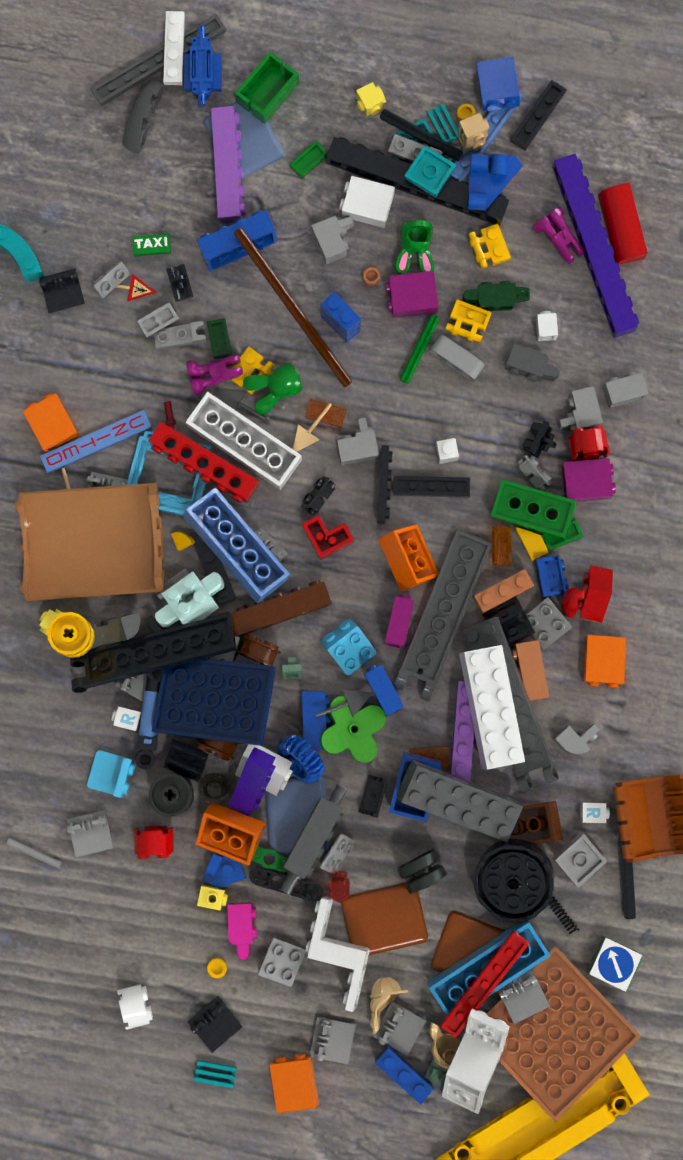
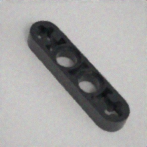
M256 867L250 872L249 878L257 886L284 893L279 890L281 886L274 887L272 885V878L279 876L284 883L287 875ZM261 871V875L267 877V873H271L268 885L264 884L266 881L264 879H260L259 882L255 881L256 877L253 876V873ZM306 880L297 881L302 886L300 892H291V896L311 902H317L323 897V888L317 883ZM305 884L309 885L307 889L310 890L317 887L320 896L316 895L315 898H312V894L306 892V896H303Z

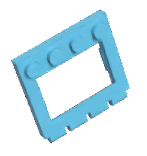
M145 430L144 436L139 437L127 485L138 484L146 452H154L149 443V439L154 432ZM173 441L168 442L166 447L173 448L176 443ZM198 443L202 447L211 451L212 446ZM185 451L182 454V457L189 458L192 455V453L190 451ZM207 461L199 462L201 463L200 468H205L208 465ZM196 474L192 499L159 492V511L184 516L186 509L203 497L206 482L199 478V474Z

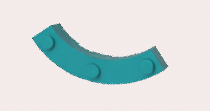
M0 224V249L10 254L16 260L26 282L29 283L45 277L43 269L29 245L16 232Z

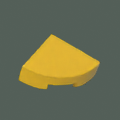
M174 532L171 534L178 551H182L196 543L193 537L186 533Z

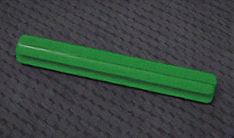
M430 315L401 374V382L405 384L410 382L439 322L437 316Z

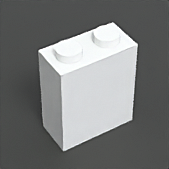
M351 176L350 182H346L344 193H347L346 197L341 199L339 210H342V217L348 218L351 216L352 220L385 228L395 187Z
M248 745L242 755L235 775L241 776L253 748L256 747L276 757L273 763L276 768L270 777L271 780L266 791L277 796L279 790L284 791L293 772L290 770L293 762L262 746Z

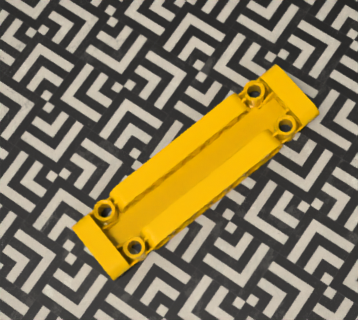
M624 1053L556 1122L529 1096L467 1136L465 1141L457 1142L452 1149L434 1160H554L615 1121L616 1116L626 1114L630 1107L650 1095ZM618 1099H623V1106L620 1108L615 1107V1102ZM460 1149L468 1151L464 1157L458 1156L457 1153Z

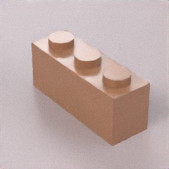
M526 569L474 595L473 600L482 615L515 596L532 589L534 584Z
M539 640L515 644L514 649H512L514 661L517 660L518 671L529 700L535 701L549 698Z

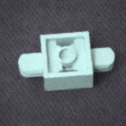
M191 572L162 593L168 604L156 612V621L162 627L168 628L178 620L183 625L203 620L219 608L211 596L224 588L223 579L218 573L212 572L200 581L195 573Z

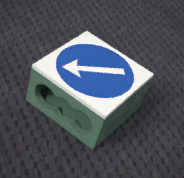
M602 935L586 972L626 992L627 988H630L633 984L635 970H638L641 966L642 955Z

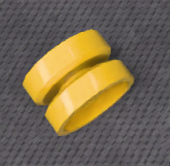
M73 612L62 613L56 616L50 623L47 631L51 647L58 653L70 658L86 654L92 648L95 640L94 629L91 623L81 615ZM70 633L74 635L72 638H69Z

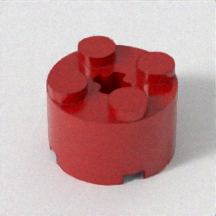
M597 425L587 430L577 428L573 430V434L568 438L572 461L596 460L604 455V458L610 455L606 431L602 425Z
M145 826L144 831H139V828H135L134 852L137 854V858L147 859L149 855H157V858H168L169 854L174 852L173 827L170 826L167 830L166 826Z

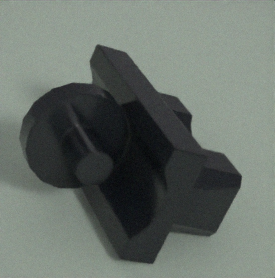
M181 264L177 267L167 268L175 301L178 302L194 297L185 265Z
M533 422L530 432L537 436L535 440L526 438L522 445L526 451L530 452L537 459L542 451L547 452L549 447L555 448L557 445L553 441L555 435L551 433L552 428L549 426V422Z

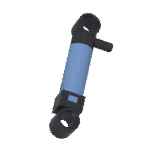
M151 672L147 673L136 745V748L140 750L135 755L137 766L143 770L149 769L154 765L155 757L152 751L157 750L158 733L151 731L162 675L159 678H154ZM148 754L150 762L148 764H141L139 761L141 755Z

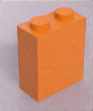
M56 393L44 396L42 401L31 403L23 410L28 423L46 453L80 437L67 410Z
M585 636L583 682L588 683V686L591 687L607 684V688H619V685L624 684L626 637Z
M301 1053L289 1059H286V1056L274 1058L275 1061L269 1066L277 1114L317 1108L319 1099L312 1055L306 1056L305 1053Z

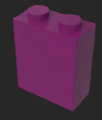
M434 271L389 276V282L385 284L386 293L390 294L391 298L388 301V311L392 312L393 318L438 312Z
M609 458L564 462L561 465L565 498L577 502L611 499L613 494L616 493L615 482H612L611 477L614 474L613 464H610Z
M400 594L399 597L395 596L384 645L403 649L414 600H410L411 596Z

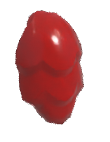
M571 587L565 592L561 608L566 617L574 618L578 610V600L584 599L583 589L577 590V587Z

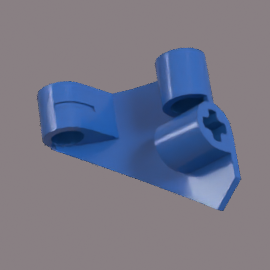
M471 154L468 210L486 211L523 167L517 156Z

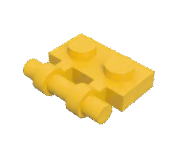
M498 224L481 229L480 234L482 237L480 238L476 236L475 232L468 234L470 246L474 248L475 259L480 264L481 269L488 267L486 260L490 259L494 266L511 259ZM485 244L487 253H483L480 245Z
M457 299L450 315V319L455 320L456 323L455 325L447 323L445 330L452 332V335L468 338V341L481 343L483 336L476 334L478 329L486 330L492 312ZM461 324L471 326V331L460 328Z
M248 347L240 357L241 362L233 366V368L242 367L244 374L230 380L240 388H243L245 377L252 375L256 369L260 372L258 375H268L271 373L270 370L274 364L268 361L265 366L261 365L264 357ZM246 390L251 395L255 392V390Z

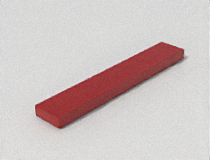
M512 930L439 1024L440 1027L456 1039L467 1025L471 1010L477 1011L530 944L529 941L515 930Z

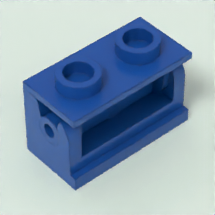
M560 555L536 559L534 562L541 599L564 595L566 590L569 589L567 578L563 576V571H565L564 560H560Z

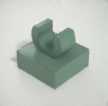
M288 657V665H282L283 680L302 679V664H296V657Z
M432 1058L424 1078L442 1087L448 1070L438 1066Z

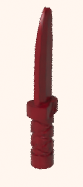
M171 401L164 402L167 420L165 424L175 430L176 420L173 417Z

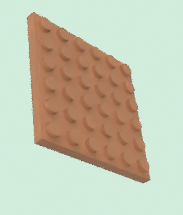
M555 946L549 952L550 957L531 969L550 1007L516 1024L513 1023L502 999L487 1013L489 1017L500 1019L510 1026L499 1062L554 1122L641 1037Z

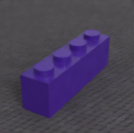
M256 747L253 748L243 768L229 807L247 816H250L253 810L257 811L271 780L270 777L276 768L273 765L276 757Z

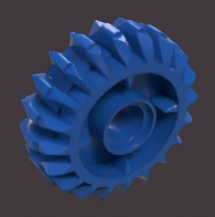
M289 735L277 747L279 756L293 762L290 770L302 782L313 783L325 772L323 760L315 751L316 749H313L311 744H308L306 740H302L301 737Z

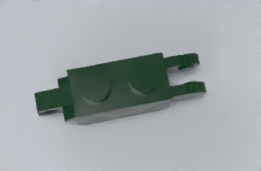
M501 281L499 284L482 282L477 286V289L464 291L462 300L471 305L477 304V307L487 311H511L516 303L529 301L530 290L527 287H517L516 283H511L510 281Z

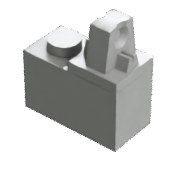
M335 215L311 225L313 236L326 265L347 256V249L349 247L346 239H343V235L347 233L346 230L354 227L351 216L341 220L340 217L336 218Z
M594 386L572 391L569 395L570 398L567 400L569 408L573 409V411L567 414L568 418L559 420L560 429L570 428L573 431L577 428H584V430H587L594 426L602 425L603 420Z
M366 418L358 419L359 429L355 430V437L345 435L340 437V440H337L341 466L379 459L375 432L372 427H367Z

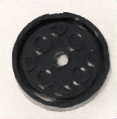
M509 839L508 842L499 841L491 845L480 857L474 875V890L479 903L493 917L511 923L529 921L546 909L552 898L554 889V870L547 855L533 843L521 839ZM515 878L520 884L517 887H511L508 881Z

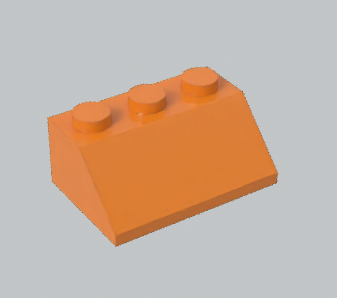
M417 524L394 530L378 539L401 592L438 577L439 572Z
M211 802L203 814L195 845L250 866L261 841L266 823Z

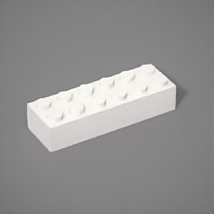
M209 392L205 394L185 422L189 429L280 491L302 461V455Z
M502 645L459 653L481 768L488 770L525 762Z

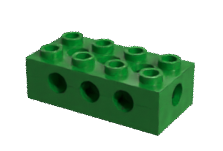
M502 479L491 517L566 540L577 501ZM519 500L521 502L520 506L516 509L511 508V502ZM533 505L539 507V511L536 514L529 513V508ZM556 511L558 516L556 519L550 520L547 518L548 513Z

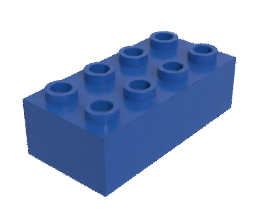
M267 210L256 211L249 218L238 219L233 225L228 227L222 226L212 234L206 233L197 240L200 253L209 272L248 255L234 235V232L239 228H243L258 251L277 243L276 230Z

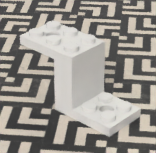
M326 896L317 901L315 913H318L317 919L312 922L310 932L313 933L311 940H308L306 952L309 959L353 969L349 974L347 983L350 984V990L345 992L343 1004L346 1005L345 1010L353 1012L358 1005L370 948L325 937L334 899Z
M471 1010L465 1034L445 1077L443 1098L479 1114L486 1089L503 1053L510 1026L500 1019L489 1017L483 1011Z

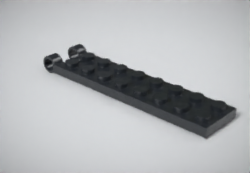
M231 613L211 617L131 638L126 641L96 647L80 657L70 658V665L72 667L79 668L85 666L86 671L85 677L72 679V691L74 693H84L88 688L236 651L233 616Z

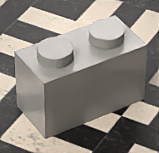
M631 372L620 379L613 377L608 379L603 386L609 408L645 399L649 394L642 373L636 374V372Z

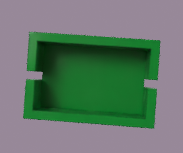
M269 52L235 92L236 103L248 112L251 110L253 116L266 124L300 83L299 73L287 64L283 66V61Z

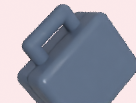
M236 102L228 105L234 106L236 112H239L240 123L237 126L241 132L239 148L242 150V160H240V167H243L244 177L283 158L284 150L268 121L266 124L262 123L252 115L251 110L248 112ZM211 114L205 117L204 125L213 140Z
M322 776L317 781L309 784L302 782L299 778L291 777L284 791L279 790L277 796L265 791L269 849L276 851L282 856L289 855L317 802L321 797L326 799L325 779ZM330 841L324 842L322 846L324 849L323 854L327 853L330 849Z

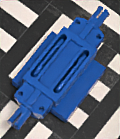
M201 25L197 27L198 36L192 38L190 54H184L185 92H192L193 95L197 96L198 106L200 107L202 100V106L204 107L206 106L205 100L209 99L211 92H222L221 53H213L211 38L205 36V26L202 25L201 32Z

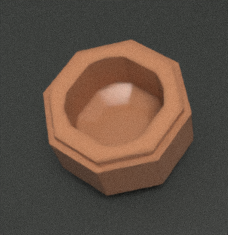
M368 267L363 271V282L367 286L375 287L380 282V272L377 268Z

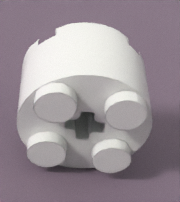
M139 984L117 990L118 995L122 994L119 1005L123 1022H128L125 1025V1029L128 1030L150 1024L149 1021L152 1020L153 1015L151 1006H146L145 1002L148 1000L146 986L142 987Z

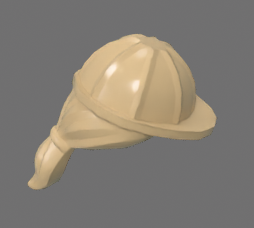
M390 977L378 979L371 989L370 1008L372 1013L370 1025L373 1035L380 1028L381 1011L390 1005L391 1001L395 1000L397 994L409 992L408 990L401 991L399 984Z
M431 1023L429 1032L433 1039L432 1054L434 1061L438 1066L448 1070L461 1040L458 1037L455 1039L448 1032L442 1033L440 1026Z

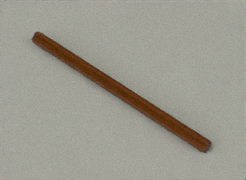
M243 228L236 230L234 235L340 383L343 387L352 383L351 378Z

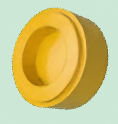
M462 104L457 110L459 121L476 114L475 108L471 104Z
M213 958L207 965V972L213 978H221L227 971V964L222 958Z

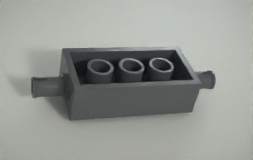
M336 785L329 800L321 797L282 866V869L287 871L288 875L279 890L291 895L298 880L311 876L315 868L312 864L315 860L321 858L324 852L322 848L324 842L330 841L334 834L331 829L334 825L336 826L340 823L344 815L341 813L343 808L339 804L347 792L345 788Z

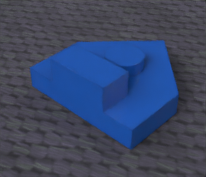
M214 853L202 880L222 888L243 880L246 876L240 862Z

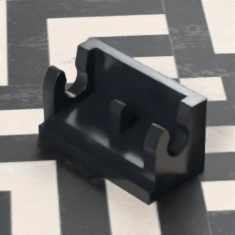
M373 775L368 776L359 809L360 813L378 818L388 782L387 779Z

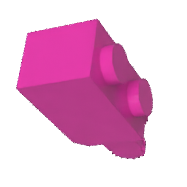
M252 902L229 903L227 905L229 942L232 945H237L239 959L246 960L249 957L248 955H250V944H253L254 939H257V927H253V919H256V907H252Z

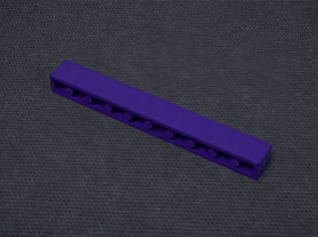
M576 153L554 160L552 168L578 241L583 247V255L613 338L634 332L638 327L639 319L631 308L633 307L631 297H627L625 291L626 283L620 277L618 262L614 261V250L606 239L608 234L606 228H602L600 222L601 214L595 208L593 193L589 192V181L587 176L583 175L582 162L580 159H577Z

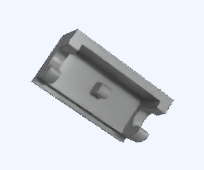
M169 302L139 319L137 323L147 338L175 322L179 317Z

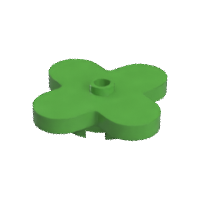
M345 696L334 698L330 702L328 709L346 702ZM347 705L330 712L329 715L333 725L325 729L320 736L322 749L330 754H336L348 749L355 761L359 763L372 761L377 754V746L372 734L384 726L386 720L384 711L378 706L370 705L362 708L352 717ZM352 726L355 727V733L351 731Z

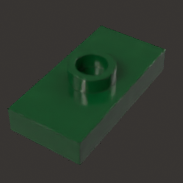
M226 319L207 321L214 359L231 356L232 350Z

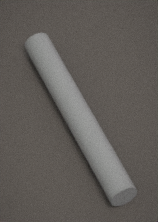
M12 838L7 840L6 845L58 869L62 865V861Z

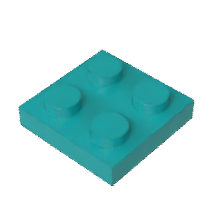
M424 145L404 175V179L436 198L455 170L456 164Z

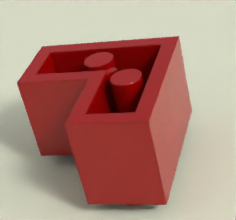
M319 515L302 524L320 561L354 543V538L345 523L329 532Z
M590 565L589 571L584 573L582 581L584 583V599L578 601L579 618L603 622L612 595L613 570Z

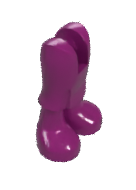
M558 207L549 213L548 216L538 221L532 229L536 233L544 232L549 237L550 242L556 247L563 260L570 264L574 261V258L568 249L571 247L579 257L584 254V250L572 234L570 227L566 225L563 219L564 212L562 208ZM551 222L559 229L558 233L553 228Z
M231 355L218 361H210L206 365H198L193 360L187 361L186 367L192 378L190 384L193 393L196 396L200 395L206 388L214 384L217 385L222 381L234 379L244 374L242 367L227 370V367L241 362L240 356ZM209 373H210V375H211V376L206 377V378H200V377H202V376H204V375H206V374H209Z

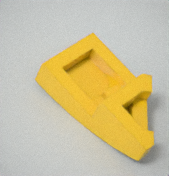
M518 526L514 527L530 560L533 561L549 553L540 534Z

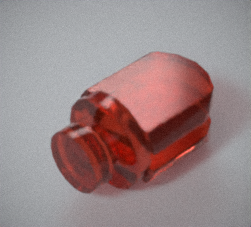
M337 871L335 874L337 877H333L331 880L330 895L334 901L344 902L349 897L350 879L345 878L347 877L346 871Z

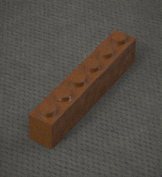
M320 580L309 583V587L302 589L299 586L291 589L289 594L279 593L273 595L272 600L266 601L263 599L258 604L254 602V606L247 607V605L236 608L237 612L231 613L233 616L234 633L236 637L331 606L332 602L325 582L320 583Z

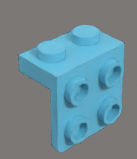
M350 618L341 622L338 628L326 634L323 640L320 641L346 675H351L376 654L375 648Z
M101 750L97 751L87 782L88 788L124 798V795H127L129 792L130 783L128 781L130 775L133 776L135 760Z

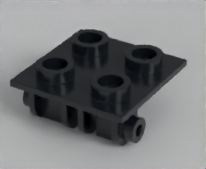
M76 268L39 278L48 313L85 304Z
M219 996L187 1021L191 1026V1031L200 1037L212 1053L243 1027Z

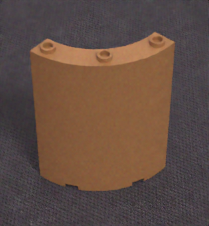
M157 483L19 493L18 501H15V511L19 512L23 542L20 544L21 553H24L23 582H20L21 594H24L25 600L36 601L164 591L165 571L162 570V561H165L162 516L159 515L158 508L160 506Z

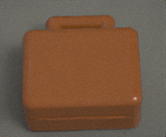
M405 883L345 896L341 900L349 942L370 948L369 955L421 944L428 939L419 892L409 894Z
M453 911L448 915L431 966L434 970L443 972L506 930Z

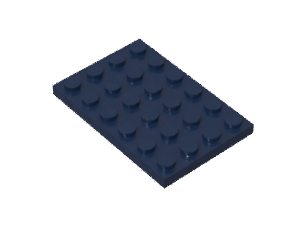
M201 659L163 669L151 732L263 746L276 668L274 666Z

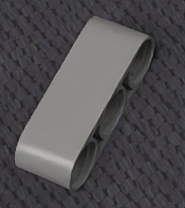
M440 335L429 350L436 358L471 381L476 379L485 366L481 360L444 335Z

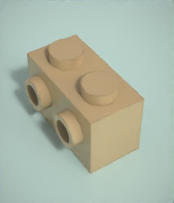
M481 113L459 121L457 137L465 153L471 150L477 151L483 148L486 143L489 124L486 118H482Z

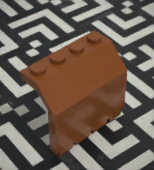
M683 774L616 783V787H613L615 801L619 803V805H616L618 821H621L622 824L619 825L621 841H624V845H621L623 859H627V862H636L658 856L683 854Z

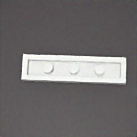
M166 11L164 85H183L185 13L182 11Z

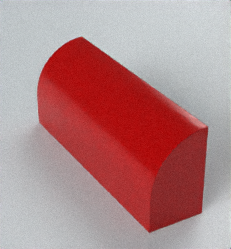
M630 182L603 190L598 194L609 242L614 250V261L620 265L645 259L648 252Z

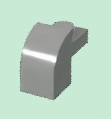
M593 724L578 736L570 726H566L553 740L567 753L582 754L590 750L586 742L590 744L598 737L596 733L599 729Z

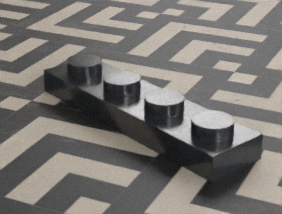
M551 80L511 137L510 142L526 151L565 95L567 89Z
M389 445L381 446L377 524H385V519H389L390 507H386V500H390L391 489H387V481H391L392 470H388V462L392 463L393 451H389Z
M394 476L393 496L469 498L470 477Z
M197 533L191 534L190 536L196 542L193 545L206 576L216 572L224 581V588L214 594L218 606L236 599L222 562Z

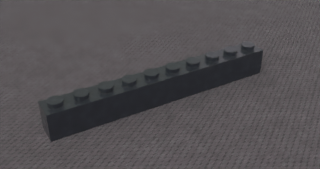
M343 137L333 138L326 156V164L381 184L393 186L397 190L494 225H501L508 207L509 200L499 194L486 211L468 210L469 183L465 181L458 182L451 176L435 198L404 179V175L412 165V162L406 163L396 156L389 157L379 150L373 151L367 149L362 144L350 143L349 140Z

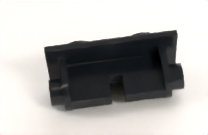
M323 476L314 483L315 488L312 492L308 493L302 500L303 504L301 507L308 509V512L312 515L318 513L325 503L320 497L323 496L325 499H328L335 490L336 484L331 480L329 481V477Z

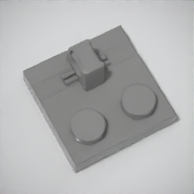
M582 832L571 842H568L553 857L554 861L578 888L607 862Z

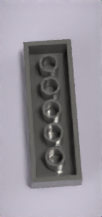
M415 760L411 761L396 795L404 804L508 842L523 809V806L514 798Z

